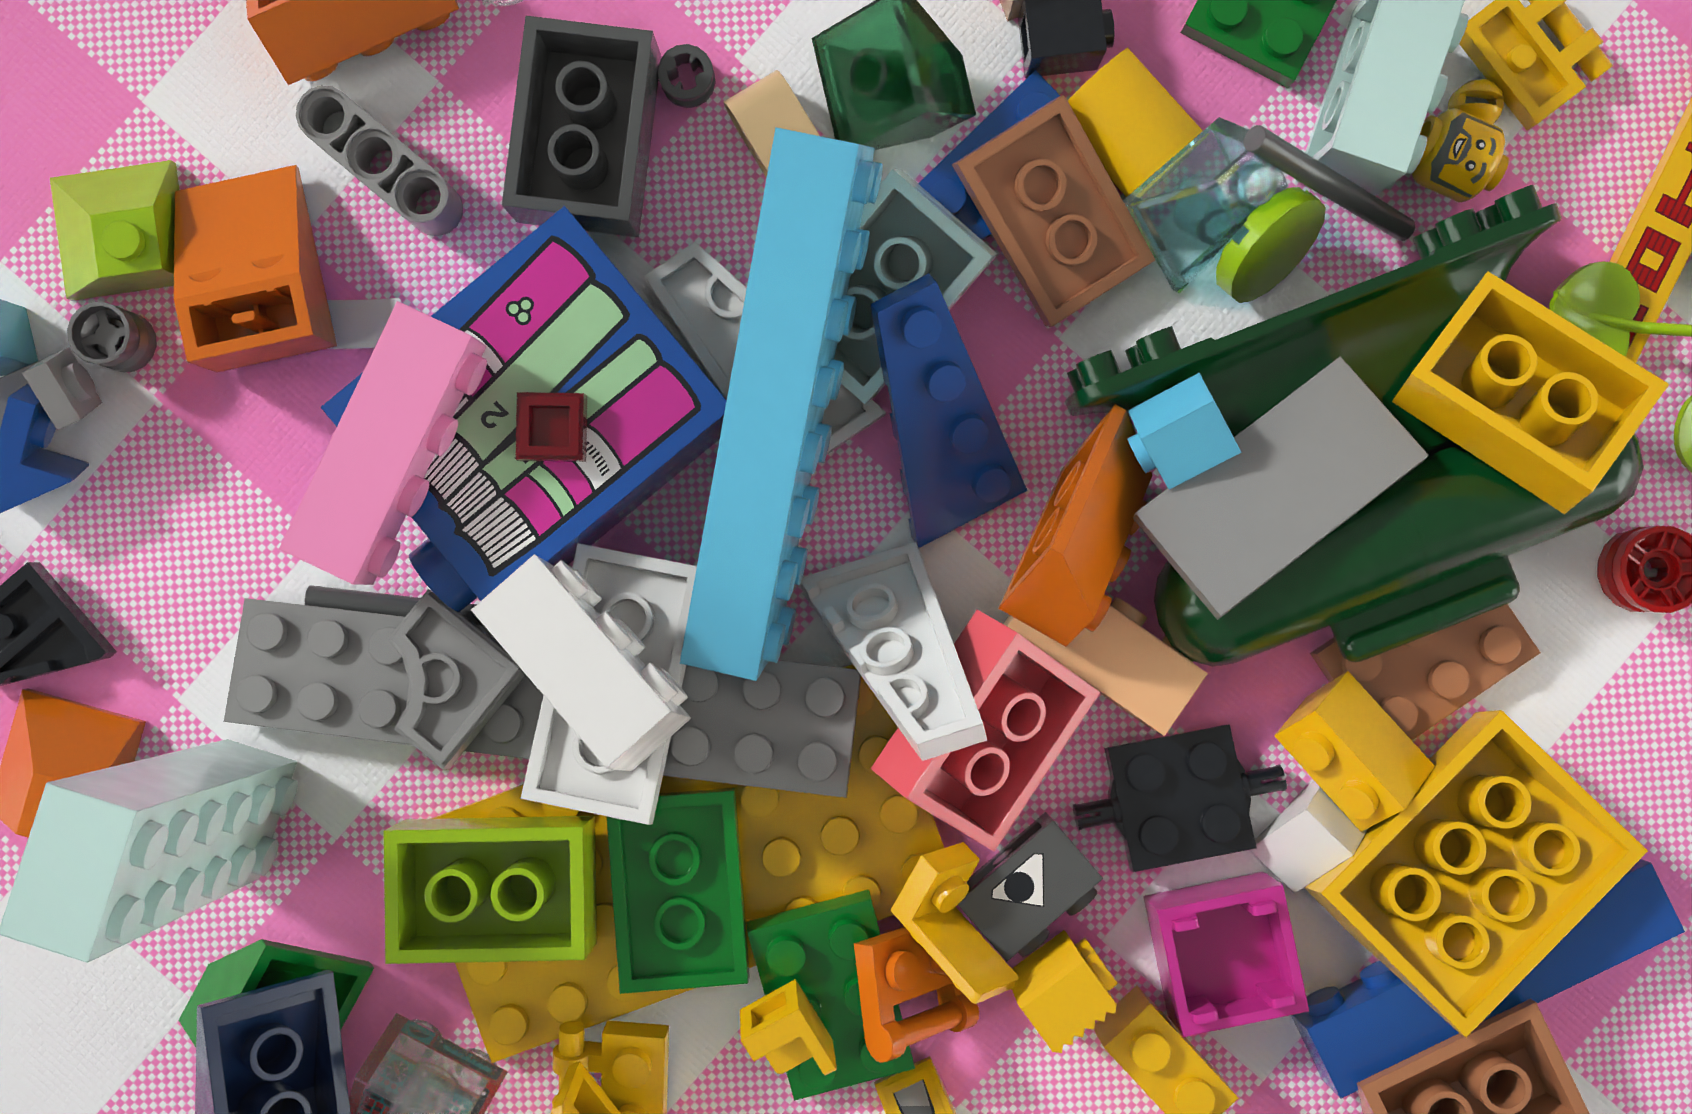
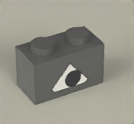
M1045 812L970 876L967 881L969 891L958 906L1007 962L1017 953L1025 957L1039 948L1050 934L1047 927L1065 911L1069 916H1072L1084 909L1097 895L1098 891L1094 886L1103 877Z

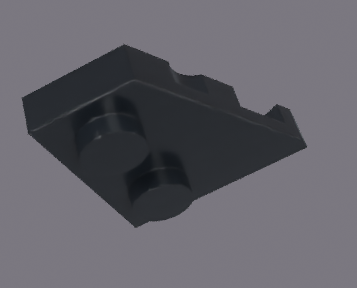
M27 562L0 585V686L108 659L117 652L40 562Z

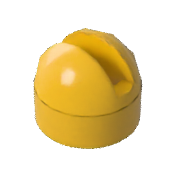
M1487 79L1472 80L1462 85L1451 95L1447 110L1452 108L1460 109L1494 124L1502 113L1504 95L1498 85ZM1466 96L1486 99L1488 103H1465Z

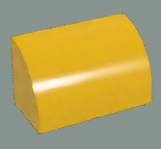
M1128 47L1105 64L1068 99L1069 105L1110 179L1136 208L1175 178L1212 141Z

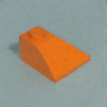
M29 688L22 689L0 765V820L15 834L29 838L46 783L134 762L146 721Z

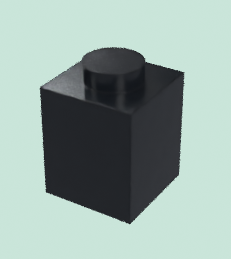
M1023 0L1018 24L1025 78H1028L1035 70L1041 76L1097 70L1107 48H1112L1114 45L1113 14L1111 9L1102 10L1101 0Z

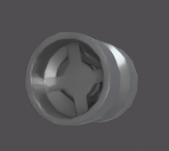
M103 301L90 302L80 307L72 315L67 328L68 343L72 351L83 361L122 373L135 372L145 367L153 358L157 347L156 333L151 323L144 317ZM122 338H124L122 346L118 348L117 346L121 343Z

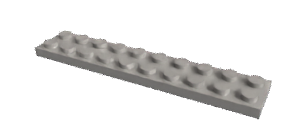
M244 598L223 722L412 745L394 730L406 708L409 679L403 658L388 641V637L405 617ZM476 625L499 643L485 626ZM778 660L777 663L768 662L757 681L686 665L682 689L688 698L680 705L691 719L671 736L663 776L847 798L861 683L860 673L857 669ZM527 675L466 748V752L524 759L530 758L544 695Z

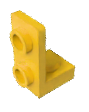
M962 842L921 855L890 911L910 932L913 939L926 950L948 975L955 987L972 1003L977 1004L1012 989L1018 980V975L956 908L969 891L967 881L980 861L977 855Z

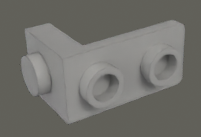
M66 348L0 377V428L8 397L27 383L57 430L80 421L103 403L96 392L95 384L90 374L78 363L70 348Z

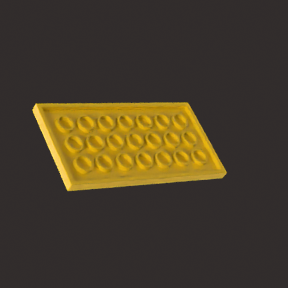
M851 663V664H848V665H846V666L840 667V668L856 669L855 666H854L852 663ZM862 676L847 798L663 776L659 793L735 787L749 968L756 966V962L747 934V921L868 889L877 921L893 916L894 914L890 910L921 855L944 848L933 815L907 800L870 769L898 727ZM524 784L429 819L595 816L597 944L585 960L455 963L491 1063L559 1039V1026L565 1022L577 1021L585 1026L584 1029L695 989L620 994L607 817L520 799Z

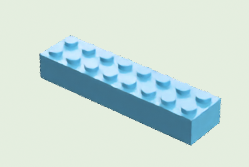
M775 127L680 664L757 681L767 663H777L782 646L789 644L794 627L796 609L786 607L787 601L791 598L794 585L799 586L802 581L808 554L807 548L798 547L799 539L803 536L806 524L812 525L820 492L819 487L810 486L811 477L815 473L818 462L824 463L831 438L832 426L822 423L824 410L827 409L830 399H837L844 371V362L834 360L837 343L840 342L842 335L849 336L856 310L857 297L847 295L849 281L855 269L862 270L869 244L870 232L860 229L864 204H875L881 183L883 164L873 162L874 147Z

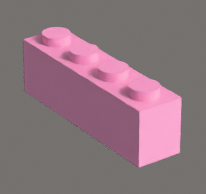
M397 301L279 550L353 585H373L377 576L380 578L385 577L398 556L400 542L395 540L406 515L409 517L414 516L426 498L429 481L424 479L430 464L435 454L442 456L454 439L458 420L453 418L459 403L464 393L467 395L473 394L483 378L487 360L482 355L487 346L473 336Z

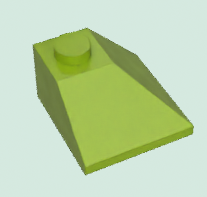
M167 160L50 178L66 299L74 301L174 286L175 191L180 190L175 162Z

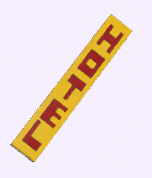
M1692 97L1609 261L1622 265L1630 271L1637 282L1640 292V304L1633 318L1634 321L1657 322L1692 252ZM1629 332V348L1625 357L1636 363L1650 334Z

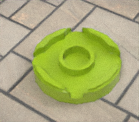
M1300 187L1286 188L1268 198L1246 218L1247 221L1243 226L1249 232L1240 244H1237L1232 239L1223 249L1216 267V284L1238 303L1250 302L1268 293L1301 262L1317 239L1325 220L1326 207L1311 192L1304 191Z

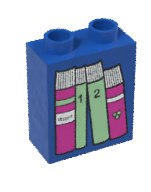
M565 206L431 315V317L459 329L485 344L487 347L482 357L487 360V366L477 389L471 395L464 393L453 418L458 420V427L451 445L442 456L435 454L424 479L429 481V489L420 509L411 518L426 534L428 539L408 555L409 560L418 575L433 593L448 607L456 612H460L477 597L480 601L483 600L534 554L553 566L560 560L569 565L574 560L578 543L593 545L720 439L727 400ZM362 373L321 406V409L336 427ZM517 392L584 393L587 395L586 462L519 461L516 459Z

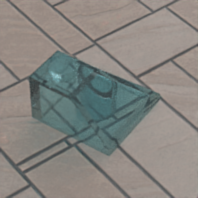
M1220 117L1123 200L1170 287L1179 294L1220 259L1227 243H1230L1232 239L1238 243L1245 237L1249 230L1243 224L1247 221L1246 218L1252 211L1268 202L1273 195L1289 186L1281 170L1244 148V137L1249 129Z

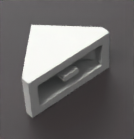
M1313 780L1255 839L1257 849H1251L1250 851L1293 893H1297L1352 857L1368 829L1360 832Z

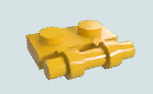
M1494 0L1468 20L1466 30L1459 43L1484 77L1498 85L1503 92L1505 104L1526 131L1537 125L1586 87L1572 69L1574 64L1577 63L1591 82L1613 66L1599 47L1604 41L1593 27L1586 31L1565 4L1566 0H1528L1530 5L1526 8L1519 0ZM1543 20L1564 47L1562 51H1558L1537 24L1539 21Z
M607 1020L602 1032V1042L584 1041L585 1026L580 1022L568 1021L559 1026V1044L553 1048L552 1065L554 1073L559 1075V1090L569 1065L580 1060L588 1072L601 1073V1088L621 1114H667L669 1025ZM555 1095L552 1099V1107L554 1105L557 1095Z

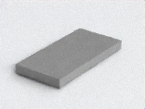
M1340 356L1236 435L1234 439L1242 453L1170 490L1167 488L1134 514L1133 519L1218 620L1417 467L1429 455Z

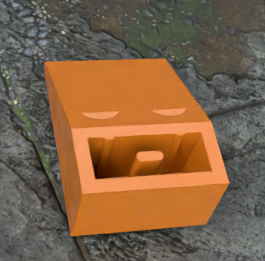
M297 165L175 191L174 303L188 363L214 372H222L337 346L301 175Z

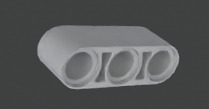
M321 85L309 89L301 96L296 106L295 116L298 127L302 132L415 228L427 235L441 236L450 233L458 226L463 215V204L456 190L434 168L347 95L332 86ZM344 112V121L341 127L335 132L324 134L323 128L327 118L333 113ZM386 150L392 151V162L389 167L381 173L371 174L370 163L374 156ZM429 190H440L441 195L438 206L430 213L418 214L416 207L420 196Z

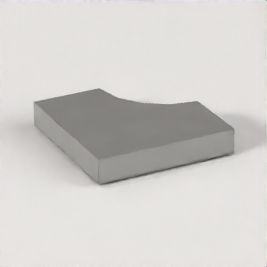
M428 589L388 637V641L403 658L409 679L406 708L394 730L442 770H449L526 674L499 643L461 612H456L448 607L432 590Z

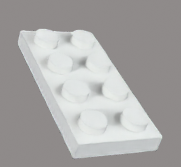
M578 543L572 570H578L602 597V600L594 607L600 614L607 611L615 620L621 619L645 646V649L637 655L645 665H648L650 662L653 663L659 670L663 668L682 688L686 665L680 664L697 566ZM543 696L520 799L651 825L654 820L671 737L633 771L606 769L546 697Z

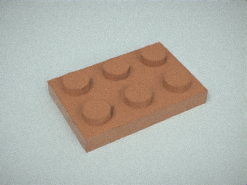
M1064 95L1050 101L952 164L1045 326L1053 327L1155 261L1152 252Z
M1506 604L1361 662L1355 663L1345 659L1340 653L1335 637L1312 651L1310 655L1329 682L1349 671L1411 740H1414L1541 652L1509 605Z

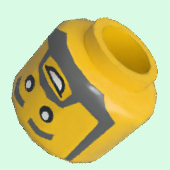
M1456 108L1448 109L1438 117L1430 115L1424 120L1420 134L1427 137V144L1420 163L1412 173L1413 180L1416 183L1461 203L1473 199L1483 189L1491 191L1499 184L1509 164V157L1503 154L1505 137L1501 128Z

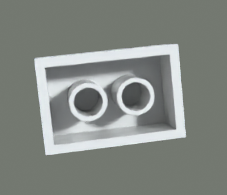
M534 554L473 607L471 611L606 769L633 771L691 719L680 705L688 696L663 668L659 670L653 663L650 662L648 665H645L637 655L645 649V646L621 619L615 620L607 611L600 614L594 606L602 600V597L578 570L573 571L562 560L553 566Z

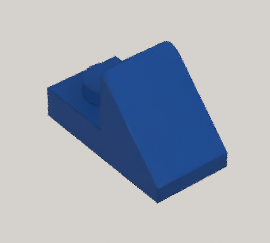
M28 383L8 397L0 428V513L75 480L89 467V463L44 449L50 444L56 427Z

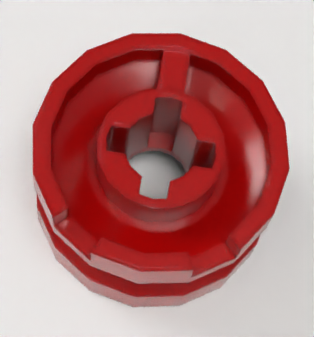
M1674 526L1634 527L1623 533H1617L1604 545L1598 558L1597 577L1603 593L1615 605L1630 612L1673 613L1688 607L1692 603V536L1690 533ZM1647 561L1650 563L1651 568L1657 569L1656 577L1647 578L1645 576L1644 566Z

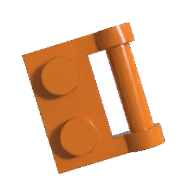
M905 927L854 943L865 1043L870 1055L876 1061L883 1063L898 1058L904 1054L907 1046L948 1029L953 1032H961L977 1024L979 1019L978 1003H972L955 987L948 975L926 950L913 939ZM937 990L938 1006L899 1021L895 1020L894 1005Z

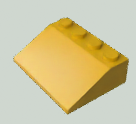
M1502 710L1475 712L1429 759L1435 767L1406 809L1368 828L1352 857L1304 887L1357 941L1457 1032L1466 1038L1648 852L1638 840Z

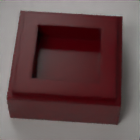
M517 392L516 459L519 461L586 462L587 395L584 393Z

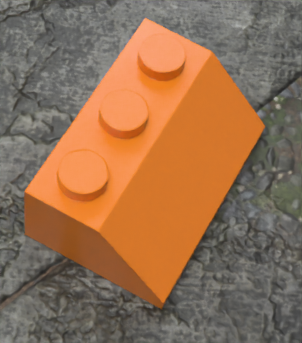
M246 0L247 19L288 85L302 79L306 81L320 80L331 74L337 68L338 63L360 53L363 56L378 54L387 49L393 43L394 38L416 28L419 31L434 29L443 24L450 17L451 12L459 9L457 0Z
M1114 404L1061 469L998 608L1065 647L1084 628L1093 632L1104 619L1112 601V598L1104 593L1108 583H1113L1125 568L1131 555V549L1124 546L1128 535L1132 536L1139 528V525L1133 519L1134 514L1149 503L1143 500L1153 475L1151 471L1147 473L1143 471L1132 451L1127 438L1135 435V430L1127 411Z

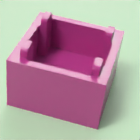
M1262 871L1143 896L1167 1015L1183 1037L1309 1012L1283 884Z

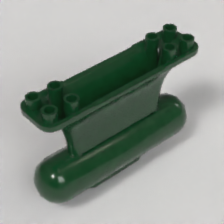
M1534 185L1509 193L1495 200L1494 205L1476 213L1471 208L1436 223L1435 228L1415 236L1412 239L1421 260L1216 340L1210 337L1181 349L1173 327L1161 329L1136 341L1137 345L1125 350L1131 369L1123 372L1119 370L1113 351L1109 350L1077 363V368L1067 373L1075 392L1065 400L1070 415L1108 413L1116 404L1125 409L1129 417H1131L1129 409L1200 373L1233 437H1235L1341 356L1429 455L1417 467L1218 620L1167 560L1156 582L1154 604L1157 620L1170 644L1190 661L1211 667L1234 664L1328 626L1331 627L1340 653L1345 659L1355 663L1367 660L1511 603L1518 597L1520 585L1508 558L1509 555L1601 520L1612 514L1634 496L1644 468L1639 438L1635 433L1594 491L1566 514H1563L1392 402L1408 377L1487 271L1506 281L1512 266L1524 249L1542 233L1561 221L1562 216L1557 203L1542 207Z

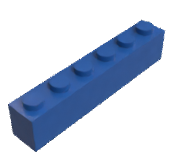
M1640 859L1483 1021L1529 999L1536 1003L1542 1002L1684 933L1683 926L1652 863ZM1381 961L1365 967L1359 974L1360 979L1340 989L1331 986L1311 993L1307 996L1309 1012L1291 1015L1321 1079L1340 1099L1358 1091V1082L1459 1034Z

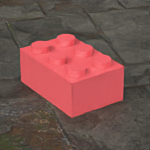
M977 609L955 641L954 646L980 713L987 741L922 761L900 729L897 728L870 769L907 800L995 852L1101 692L1022 635Z

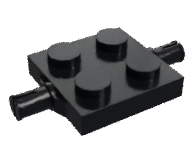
M1230 724L1104 748L1110 774L1108 799L1073 804V814L1079 816L1098 812L1097 815L1075 819L1078 831L1114 823L1115 828L1124 841L1129 869L1132 872H1138L1257 849L1249 815L1251 796L1286 791L1287 783L1286 780L1280 779L1261 783L1265 779L1285 776L1280 764L1274 767L1245 772L1236 756Z

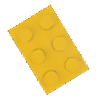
M1487 271L1408 377L1392 402L1561 513L1566 514L1594 491L1669 384Z

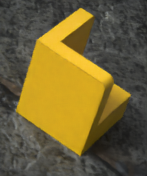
M796 979L740 1009L741 1042L754 1062L765 1056L777 1074H783L813 1057L825 1076L837 1070L833 1039Z

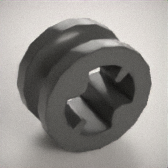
M689 44L676 45L667 50L660 59L658 77L662 90L668 100L676 106L683 108L698 107L707 102L713 94L716 81L712 62L703 50ZM690 63L693 72L700 67L703 72L695 76L696 87L684 90L681 81L676 86L671 84L670 81L679 77L678 66Z

